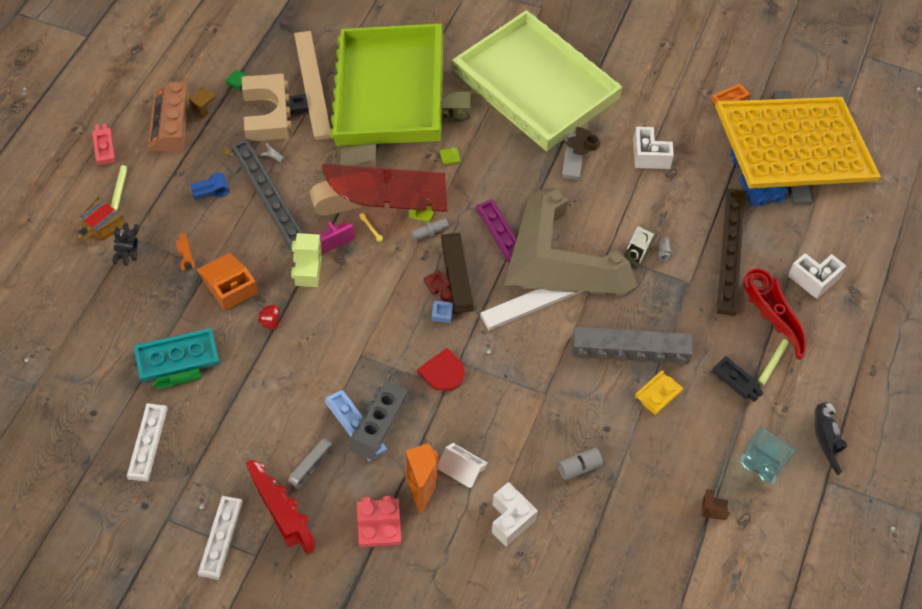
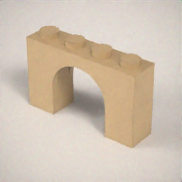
M284 74L242 77L244 101L268 100L277 105L276 109L267 115L244 117L245 138L249 142L289 139L288 131H292L291 121H288L287 118H291L290 107H287L286 104L290 103L289 94L285 92L289 91L288 80L284 81Z

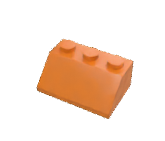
M430 443L405 451L406 480L419 514L424 512L436 489V480H438L437 471H439L437 462H439L436 450H432Z

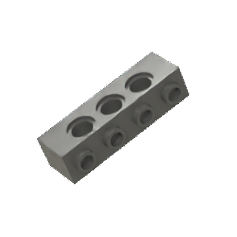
M388 381L384 383L383 387H378L374 396L376 400L369 403L366 410L368 412L367 416L363 415L358 424L359 430H354L350 438V442H352L350 451L373 461L405 402L408 390Z

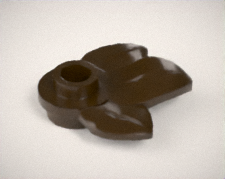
M576 127V136L565 138V143L568 147L574 148L573 153L578 155L587 154L589 151H596L600 147L599 138L585 128Z

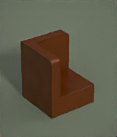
M706 489L703 496L701 517L727 520L730 514L728 500L714 498L715 490Z

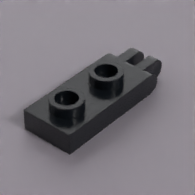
M727 356L713 367L712 372L744 399L750 398L755 402L758 400V397L763 395V391L759 388V383Z

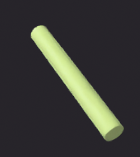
M124 165L120 166L111 202V207L115 210L111 213H115L118 210L128 169Z
M783 339L758 379L757 382L761 387L765 385L788 347V340Z

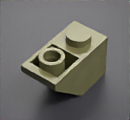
M452 92L440 101L443 120L448 118L470 119V92Z
M644 224L638 225L623 256L631 264L639 267L651 250L659 232Z

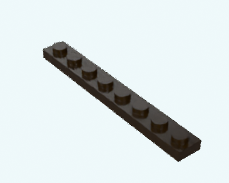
M727 189L717 314L736 316L746 191Z

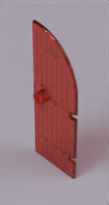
M322 164L325 179L330 187L338 195L352 203L384 208V203H389V208L423 211L427 210V206H431V211H448L445 173Z

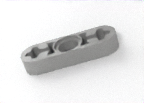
M325 438L322 439L291 474L288 484L297 490L300 489L331 454L334 444Z

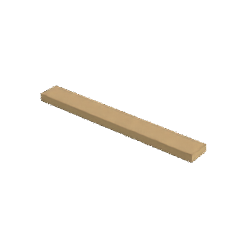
M311 31L294 33L314 141L331 138L330 124Z

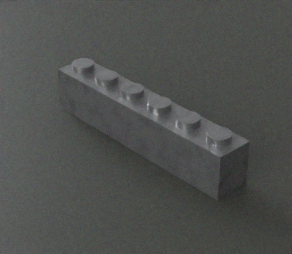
M574 327L572 357L582 359L598 358L600 360L617 359L619 361L636 360L638 362L652 361L657 363L668 362L682 365L689 364L692 356L691 334Z

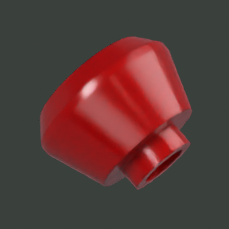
M275 304L263 307V311H259L258 323H262V327L272 331L278 328L279 307Z

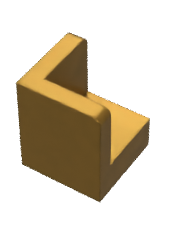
M205 86L189 97L191 110L202 118L208 115L206 105L213 101L216 95Z

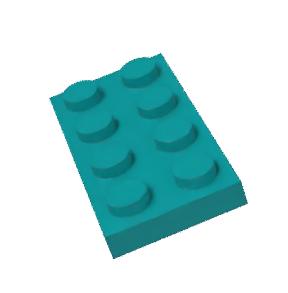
M212 328L134 345L141 383L195 368L203 369L220 365Z

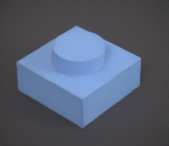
M434 301L432 321L451 323L453 303Z

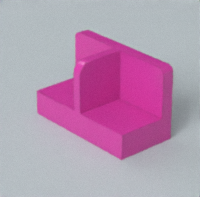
M327 222L328 230L318 234L320 235L322 254L355 239L354 226L352 224L347 225L346 222L335 227L331 222Z

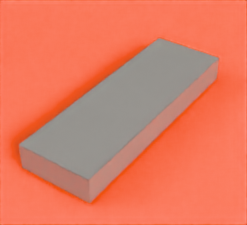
M568 133L567 138L576 136V134ZM566 144L562 178L579 181L583 155L573 153L574 148H570Z

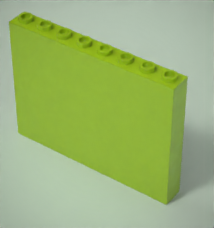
M442 23L341 29V34L338 36V46L340 47L337 49V59L339 60L336 62V72L338 73L334 77L336 88L333 90L335 101L332 102L334 115L331 116L333 128L330 129L331 139H334L335 146L373 144L374 142L376 144L441 141L442 108L440 101L442 100L444 42Z

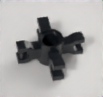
M124 223V232H121L119 227H116L114 231V250L117 253L114 254L112 261L113 264L117 265L118 260L123 259L124 266H128V256L132 258V261H136L138 256V239L135 236L139 232V225L135 224L134 228L130 230L128 223Z

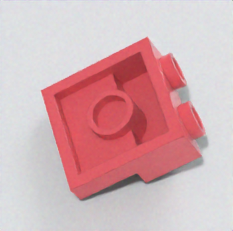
M384 496L382 500L373 501L371 497H364L361 501L357 502L359 548L401 545L399 499H394L393 496Z

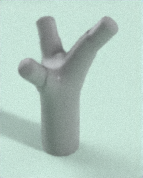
M266 143L268 151L260 153V157L269 156L282 163L285 157L276 152L269 143Z

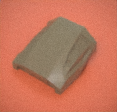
M376 142L342 148L340 152V178L358 173L376 175Z

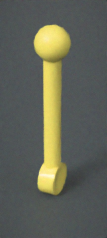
M359 214L361 220L366 223L376 236V240L382 242L383 236L376 232L365 214Z

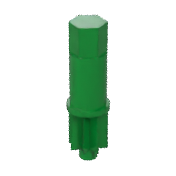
M199 368L155 378L156 381L152 382L153 388L158 387V390L200 380L201 374Z

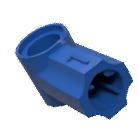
M215 173L208 180L190 184L195 200L211 195L223 197L229 193V187L223 173Z

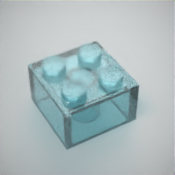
M760 426L747 443L739 462L746 469L760 475L764 481L774 485L786 469L796 449Z

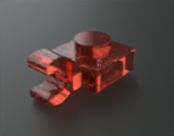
M440 270L423 278L425 285L433 295L439 293L442 302H452L450 299L451 293L447 289L450 287V283Z

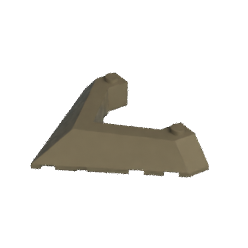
M543 188L529 196L503 287L515 285L522 286L524 289H546L549 291L574 293L589 291L590 294L605 295V293H614L616 296H625L637 289L638 285L630 262L618 250L605 257H597L551 249L553 221L565 215L569 200L557 188Z

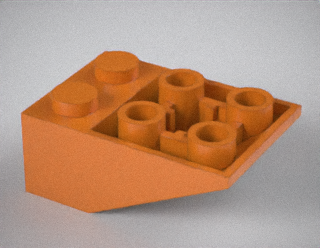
M231 253L196 269L224 311L258 294L256 281L247 268Z

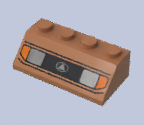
M169 82L154 94L148 151H184L189 92L186 82Z

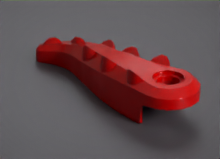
M754 268L749 270L743 278L744 289L749 295V301L754 303L759 309L763 319H768L775 326L776 332L783 333L792 342L795 349V357L801 360L806 352L805 332L799 319L788 305L778 278L773 279L770 273L764 269ZM759 280L762 282L763 286L756 287L753 281Z
M256 460L246 462L245 464L257 491L287 547L300 544L306 555L314 553L315 541L306 525L308 516L300 515L297 509V500L295 498L290 499L286 495L285 486L276 485L275 478L265 473L263 464Z

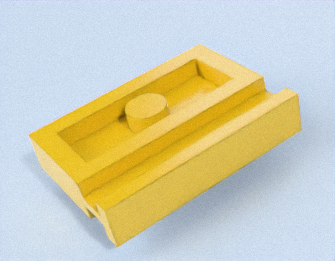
M662 370L636 393L635 398L639 399L648 410L657 416L682 393L683 388L670 376H666Z

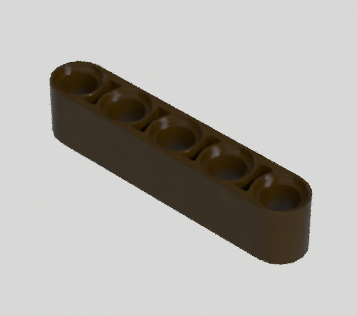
M460 232L441 234L454 314L473 312V298Z

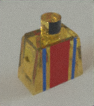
M98 197L80 216L83 228L77 233L84 241L90 236L103 241L114 234L116 227L122 230L125 221L123 215Z

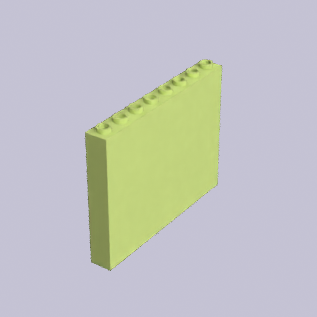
M527 10L452 59V72L546 152L564 140L568 133L575 132L576 127L583 126L621 97L622 86L618 82L614 81L606 72L599 69L593 62L589 61L582 53L574 49L571 44L564 41L557 33H554L546 24H543Z

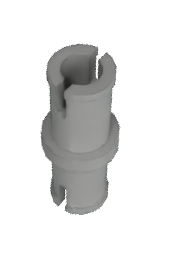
M444 217L432 223H425V226L411 230V235L416 242L448 229L449 224Z

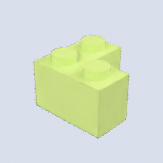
M297 233L296 241L292 242L293 262L296 264L295 267H292L291 278H294L295 286L318 287L322 260L320 235Z

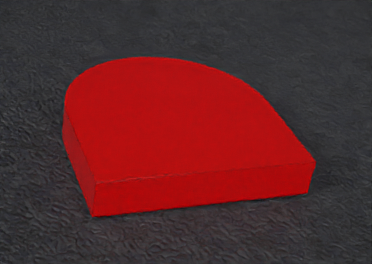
M446 348L418 368L417 373L433 389L453 391L463 383L465 369L462 362Z

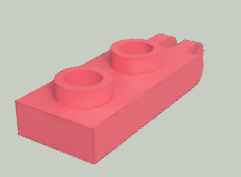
M106 123L102 124L103 129H100L99 124L95 125L96 130L92 131L97 165L115 163L111 128H107Z

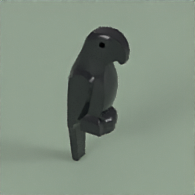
M824 402L818 404L814 411L815 434L836 475H840L842 470L834 454L846 449L847 442L841 437L837 423L830 417L831 414L834 415L836 413L835 408L832 404Z

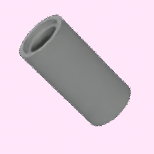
M594 447L558 461L557 466L561 477L566 481L602 467L603 459L599 450Z

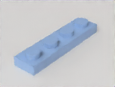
M343 390L326 397V405L351 437L354 430H359L358 424L362 415ZM383 443L374 459L386 454L387 448Z

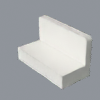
M452 443L445 448L438 463V468L443 473L471 488L478 474L485 470L487 462Z

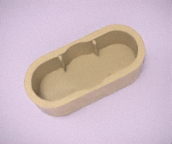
M358 173L316 184L310 190L314 210L317 214L323 216L368 206L374 203L379 196L373 176L369 173Z

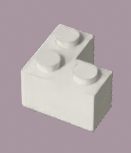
M636 127L633 138L635 168L670 169L674 156L673 142L655 141L654 127Z
M805 253L793 263L788 277L818 299L841 278L846 265L832 254L821 264H818Z
M509 482L493 495L492 505L502 515L493 522L492 533L507 547L536 521L538 510Z

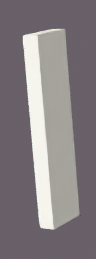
M146 404L127 473L129 480L149 481L167 413V406Z
M228 496L221 497L198 570V576L220 580L243 504L242 499Z

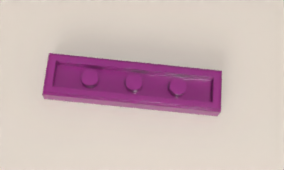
M493 199L476 205V210L510 264L517 238Z

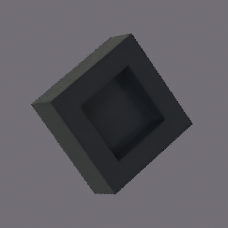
M306 94L289 96L291 114L309 112Z

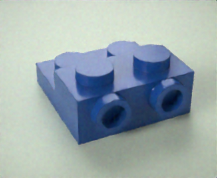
M740 174L739 181L743 190L746 191L745 194L751 207L763 206L773 202L779 203L786 199L788 193L786 186L749 188L744 175Z

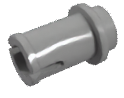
M662 237L658 240L659 252L657 255L661 261L667 262L673 254L670 251V239L665 237V243H663Z

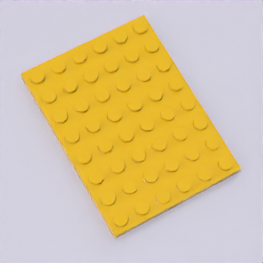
M843 97L718 101L715 105L749 188L875 182L881 177Z

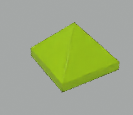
M457 147L439 151L443 165L461 162Z

